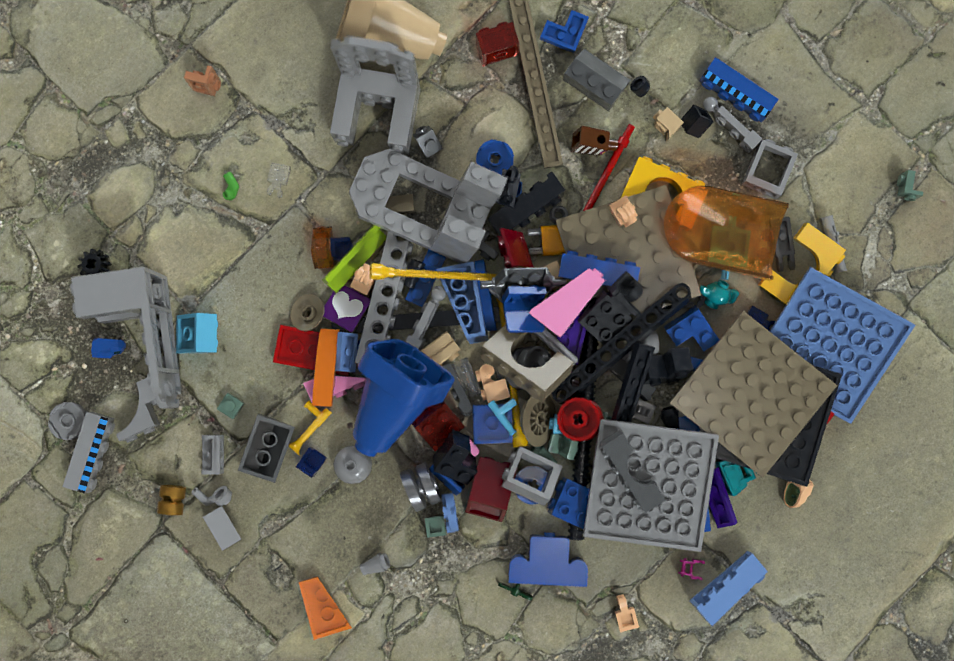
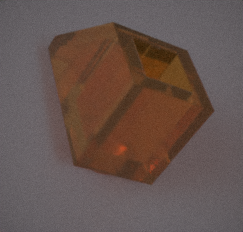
M332 226L313 228L311 254L314 269L334 267Z

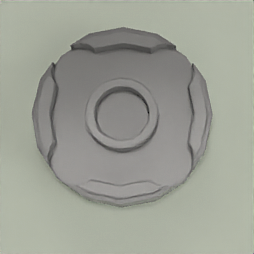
M63 402L56 405L49 415L48 426L51 433L56 438L63 440L78 438L86 414L85 409L74 402Z

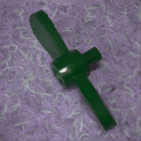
M502 583L498 584V586L511 591L510 594L517 597L519 595L527 600L533 599L532 595L520 591V584L518 583L513 588Z

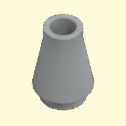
M378 553L365 563L360 564V570L363 575L386 572L390 568V561L386 553Z

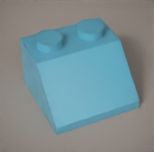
M192 313L177 315L176 353H216L218 347L217 314Z

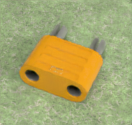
M557 225L528 229V236L541 235L542 246L529 248L530 255L542 254V256L565 253Z

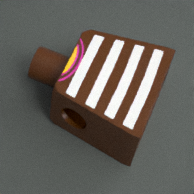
M581 126L572 135L571 152L600 156L608 150L616 151L618 140L609 139V131Z

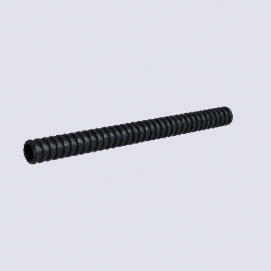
M587 330L583 342L584 348H582L583 354H581L583 360H581V363L585 362L599 350L597 349V346H599L598 340ZM589 366L587 373H595L596 366ZM597 380L583 390L578 398L595 400L594 394H596V391H594V388H596V385L594 383ZM580 416L578 420L580 423H583L582 416ZM592 439L578 441V451L574 456L575 462H573V465H575V468L572 469L574 471V474H572L574 480L572 481L584 487L589 485L587 479H589L588 473L590 472L588 467L590 466L589 460L591 458L589 454H591V451L589 450L592 448L590 445ZM568 523V526H570L568 532L570 534L567 535V538L577 541L584 540V529Z

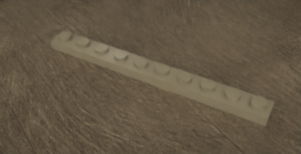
M508 0L544 169L562 166L563 161L529 1Z

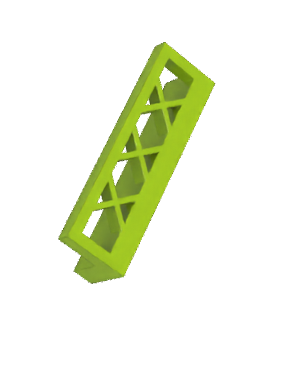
M372 225L322 279L335 293L347 283L355 271L386 240L387 236L380 230V227Z

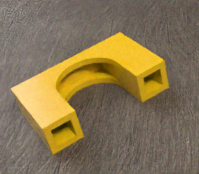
M639 157L620 198L645 192L646 187L656 181L670 183L675 187L679 195V205L675 213L680 229L686 232L691 230L709 187L705 186L706 184L703 181L689 179L685 173L671 171V168L667 165H657L648 157Z
M804 223L793 237L795 241L813 254L816 261V270L828 277L832 275L833 271L831 269L834 265L840 264L845 257L844 252L846 249L809 223ZM768 270L758 283V286L785 305L799 285L788 282L773 270Z

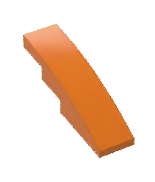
M320 329L312 406L333 407L337 337L340 330Z

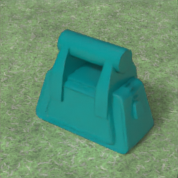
M724 460L715 462V467H719L729 496L738 495L747 487V482L756 479L752 469L743 467L747 475L744 476L739 465Z

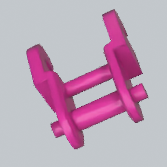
M680 559L682 567L678 574H681V577L688 575L691 579H703L699 576H693L692 570L693 564H705V561ZM686 563L690 564L689 573L685 572Z

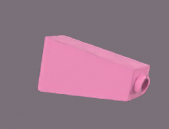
M595 268L593 270L587 269L534 307L529 314L560 338L605 280L602 277L604 275Z

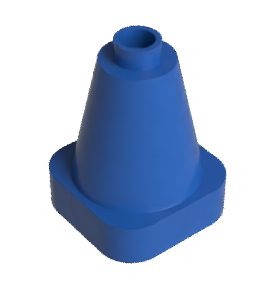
M390 339L369 343L358 364V369L366 376V381L352 433L357 441L355 444L356 449L370 457L376 456L377 452L384 453L388 451L428 406L444 401L455 381L453 375L419 349L405 341Z

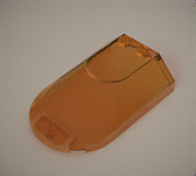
M711 186L691 187L676 196L668 206L664 216L665 237L671 249L688 262L772 281V263L778 235L789 203Z

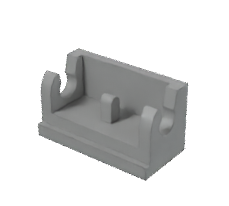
M202 435L201 474H223L224 435Z
M222 506L203 517L222 551L241 540Z

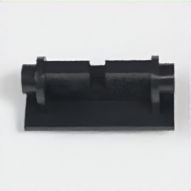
M510 166L508 170L502 169L501 175L508 179L501 196L495 203L514 208L521 174H519L516 166Z

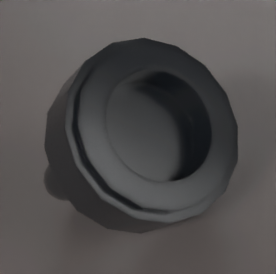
M638 76L632 81L630 89L638 97H643L650 89V82L645 76Z

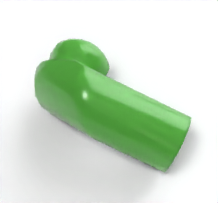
M228 172L223 176L228 184L227 189L223 192V198L233 200L237 196L239 184L232 172Z

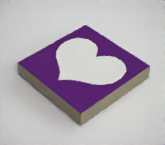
M344 285L337 293L333 291L324 306L323 318L350 333H354L369 309L371 299Z

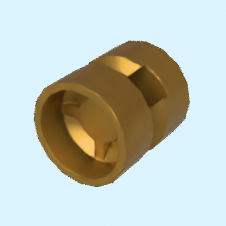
M160 485L159 496L162 500L158 502L157 513L183 515L184 503L181 501L185 498L186 487Z

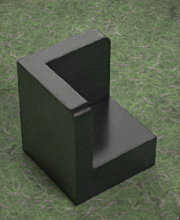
M694 104L681 118L684 122L681 126L685 133L696 138H700L714 122L708 111Z

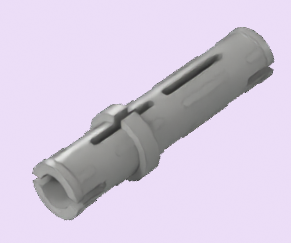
M833 215L820 218L824 234L840 245L839 231L836 230ZM844 259L840 264H835L833 267L834 273L847 271Z

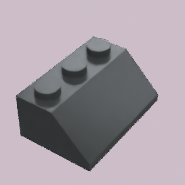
M586 49L573 60L563 77L565 82L607 111H610L631 81Z
M258 413L238 471L275 483L295 427Z

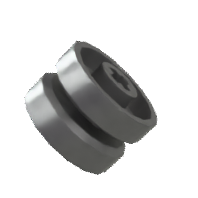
M426 462L416 466L415 471L418 478L410 469L400 473L407 496L416 512L426 508L424 495L431 505L442 501L437 482Z

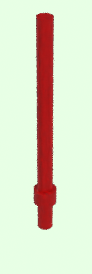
M628 124L623 135L619 137L617 150L613 152L583 211L594 207L624 148H627L630 142L629 138L635 126Z

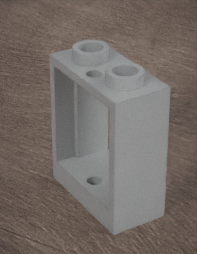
M762 139L756 147L741 185L774 199L779 198L783 193L798 153L793 152L794 150L790 147L776 145V142L773 140ZM764 149L789 159L778 186L753 176Z
M519 447L516 452L512 451L508 459L510 466L505 468L501 477L504 480L502 487L545 506L551 499L562 466L523 447ZM520 458L549 471L541 491L513 478Z

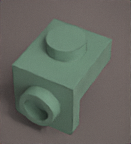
M907 170L899 175L897 180V186H899L897 196L904 197V200L915 201L923 196V192L913 190L916 171Z
M551 433L547 451L559 454L566 459L574 460V456L578 451V441H573L562 434Z

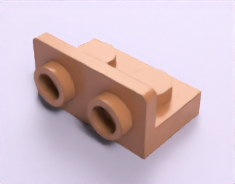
M207 66L205 76L202 72L195 70L193 72H185L184 79L193 91L215 96L216 91H219L221 80L212 66Z

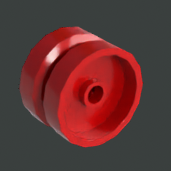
M573 398L566 401L560 407L557 414V424L560 431L565 437L573 441H587L595 438L598 435L600 419H604L601 408L594 401L587 398ZM580 416H582L583 423H580L578 420Z

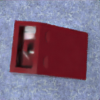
M505 228L500 229L498 248L501 257L504 256V267L534 268L523 232Z

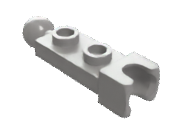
M707 97L704 100V109L715 113L713 115L715 121L720 126L728 129L730 136L736 140L738 139L740 141L739 146L747 153L753 150L762 140L754 130L750 132L723 106L719 107L716 98Z
M436 286L432 289L431 301L425 302L421 309L423 314L420 320H416L412 328L414 333L409 334L405 341L420 351L426 341L423 337L440 304L439 301L444 300L446 297V291L441 286Z

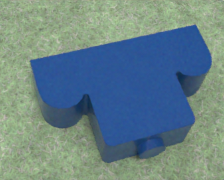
M544 532V535L532 534L529 539V558L526 559L521 554L512 556L509 562L508 581L509 583L587 587L588 567L584 560L579 557H574L569 561L570 541L567 536H555V532Z

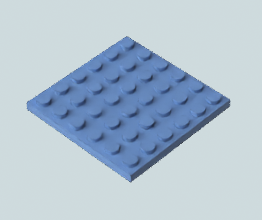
M809 267L770 332L811 365L842 374L831 412L851 424L916 325L816 269Z

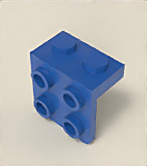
M512 285L506 289L502 296V304L508 332L539 333L545 330V326L531 316L529 312L542 302L547 294L546 287H538L537 285L520 287L519 285Z
M563 477L556 484L554 498L551 497L548 502V513L584 529L590 489Z

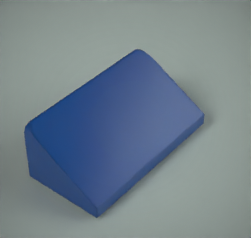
M433 465L429 468L430 472L454 495L457 496L464 489L465 484L434 472Z

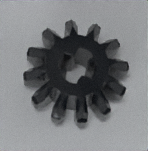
M90 249V253L83 252L84 258H78L79 261H82V264L77 265L78 268L82 269L80 271L82 276L111 272L107 267L111 266L112 263L107 261L109 256L104 255L102 250Z

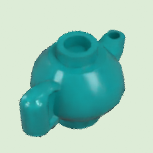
M718 280V282L710 283L707 286L700 285V292L706 297L704 303L713 309H718L720 305L733 304L739 296V291L729 289V284L723 280Z

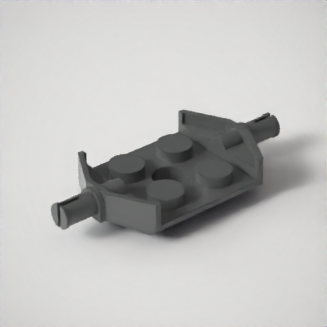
M548 267L504 268L492 278V281L481 280L480 289L492 288L498 298L502 299V293H505L506 289L512 285H519L520 287L537 285L538 287H546V292L548 293L552 290V287L565 286L566 278L555 279Z

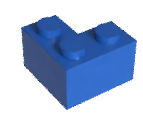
M696 305L663 326L676 346H679L693 336L702 350L706 351L719 341V338Z

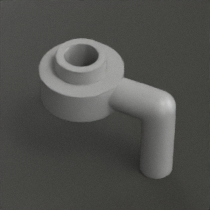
M226 486L219 487L210 497H207L197 487L191 492L205 506L213 503L217 506L226 505L230 502L232 491Z

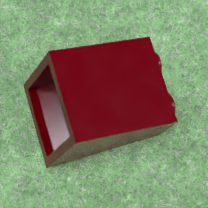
M491 457L479 458L477 473L474 476L465 510L466 513L499 522L503 521L512 491L502 487L504 480L501 477L505 468H509V462H497Z

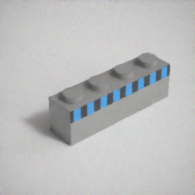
M86 412L63 483L64 488L84 494L90 493L95 489L97 473L103 466L102 457L109 447V442L107 441L115 428V423H113L115 418L95 412Z

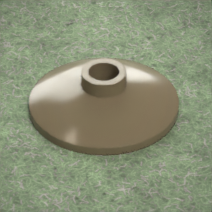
M305 294L295 301L290 314L294 327L301 331H310L320 324L325 311L321 298L314 294Z

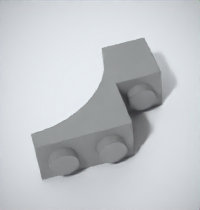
M147 378L136 382L139 392L138 409L131 423L124 430L116 434L119 441L132 442L138 439L137 435L143 432L144 435L155 431L156 426L160 425L152 405H157L151 385L148 384Z

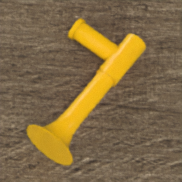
M310 400L304 407L313 413L316 418L296 441L288 445L299 456L304 442L332 414L326 407L321 412L316 406H312Z

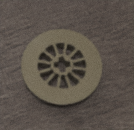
M550 395L543 402L531 396L524 403L521 410V430L527 441L534 447L543 446L550 439L552 429H549L550 417L553 418L554 414H556V410Z

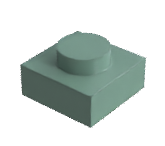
M227 393L217 407V410L231 419H235L245 403Z
M444 515L425 517L427 538L446 535Z

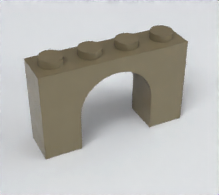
M505 324L482 346L480 358L486 364H490L497 369L500 374L511 379L518 387L526 390L533 398L543 402L571 374L574 362L558 351L541 367L528 368L518 364L513 359L511 353L524 342L526 333H510L507 331Z

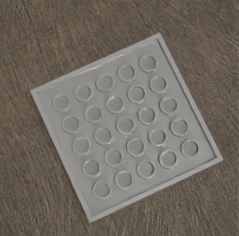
M600 419L583 536L701 552L719 435ZM619 430L622 431L634 450L628 460L630 475L639 480L652 479L666 500L647 513L642 508L637 509L632 501L635 498L632 492L627 493L621 484L624 482L622 476H616L610 467L614 465L610 458L606 460L600 451L603 448L600 442Z

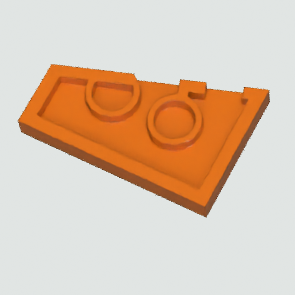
M318 576L299 582L314 640L352 628Z

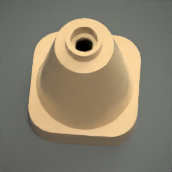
M347 0L336 39L342 42L344 37L352 36L393 43L398 46V51L402 53L408 50L414 53L415 59L428 60L431 54L441 56L447 40V34L439 31V22L405 0Z

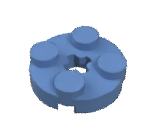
M453 493L442 494L443 514L446 521H448L446 522L447 533L459 531L454 495Z

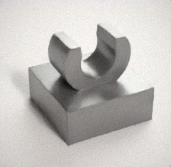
M639 399L633 418L649 424L656 406Z

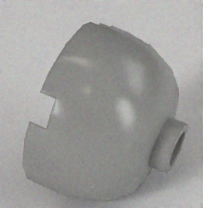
M355 445L347 446L341 449L335 456L333 463L334 472L344 483H360L371 473L372 459L370 456L360 453Z

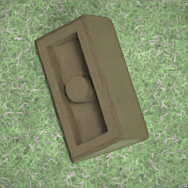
M413 194L390 196L385 207L399 214L415 213Z

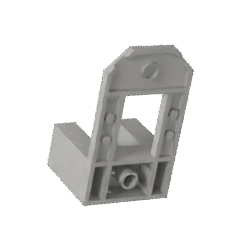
M352 36L344 37L342 42L339 39H333L330 48L341 75L330 130L332 138L337 145L342 147L354 145L361 102L368 106L378 104L382 105L383 108L393 109L387 141L389 149L402 155H409L421 90L414 53L408 50L402 53L398 51L397 45L388 42ZM359 61H376L377 64L383 66L393 64L396 74L361 69Z
M387 149L364 157L349 190V196L354 203L358 218L462 264L467 263L479 249L486 232L482 230L491 207L501 196L508 178L471 162L459 181L405 155ZM398 176L451 199L438 231L385 207Z
M146 267L71 277L70 291L74 295L72 308L76 318H95L97 322L103 324L140 319V323L144 328L142 341L146 345L147 351L144 358L146 365L149 367L147 381L151 385L157 405H159L160 409L179 408L180 401L176 398L177 395L181 394L182 387L167 276ZM158 328L161 329L162 337H160V343L158 336ZM160 346H161V348H163V350H164V356H162V359H161Z

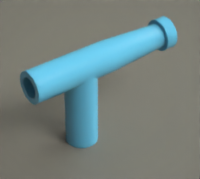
M514 398L500 408L494 400L487 404L509 432L510 436L517 432L504 415L517 405Z

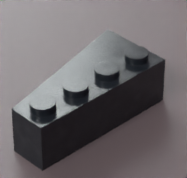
M552 171L547 174L548 178L543 183L538 181L532 185L533 187L529 189L530 192L528 194L524 192L517 196L514 208L504 206L488 218V223L498 236H500V229L502 228L516 230L519 227L525 228L531 223L530 219L535 216L537 218L541 217L547 212L546 208L551 205L555 207L562 202L561 198L565 193V189Z

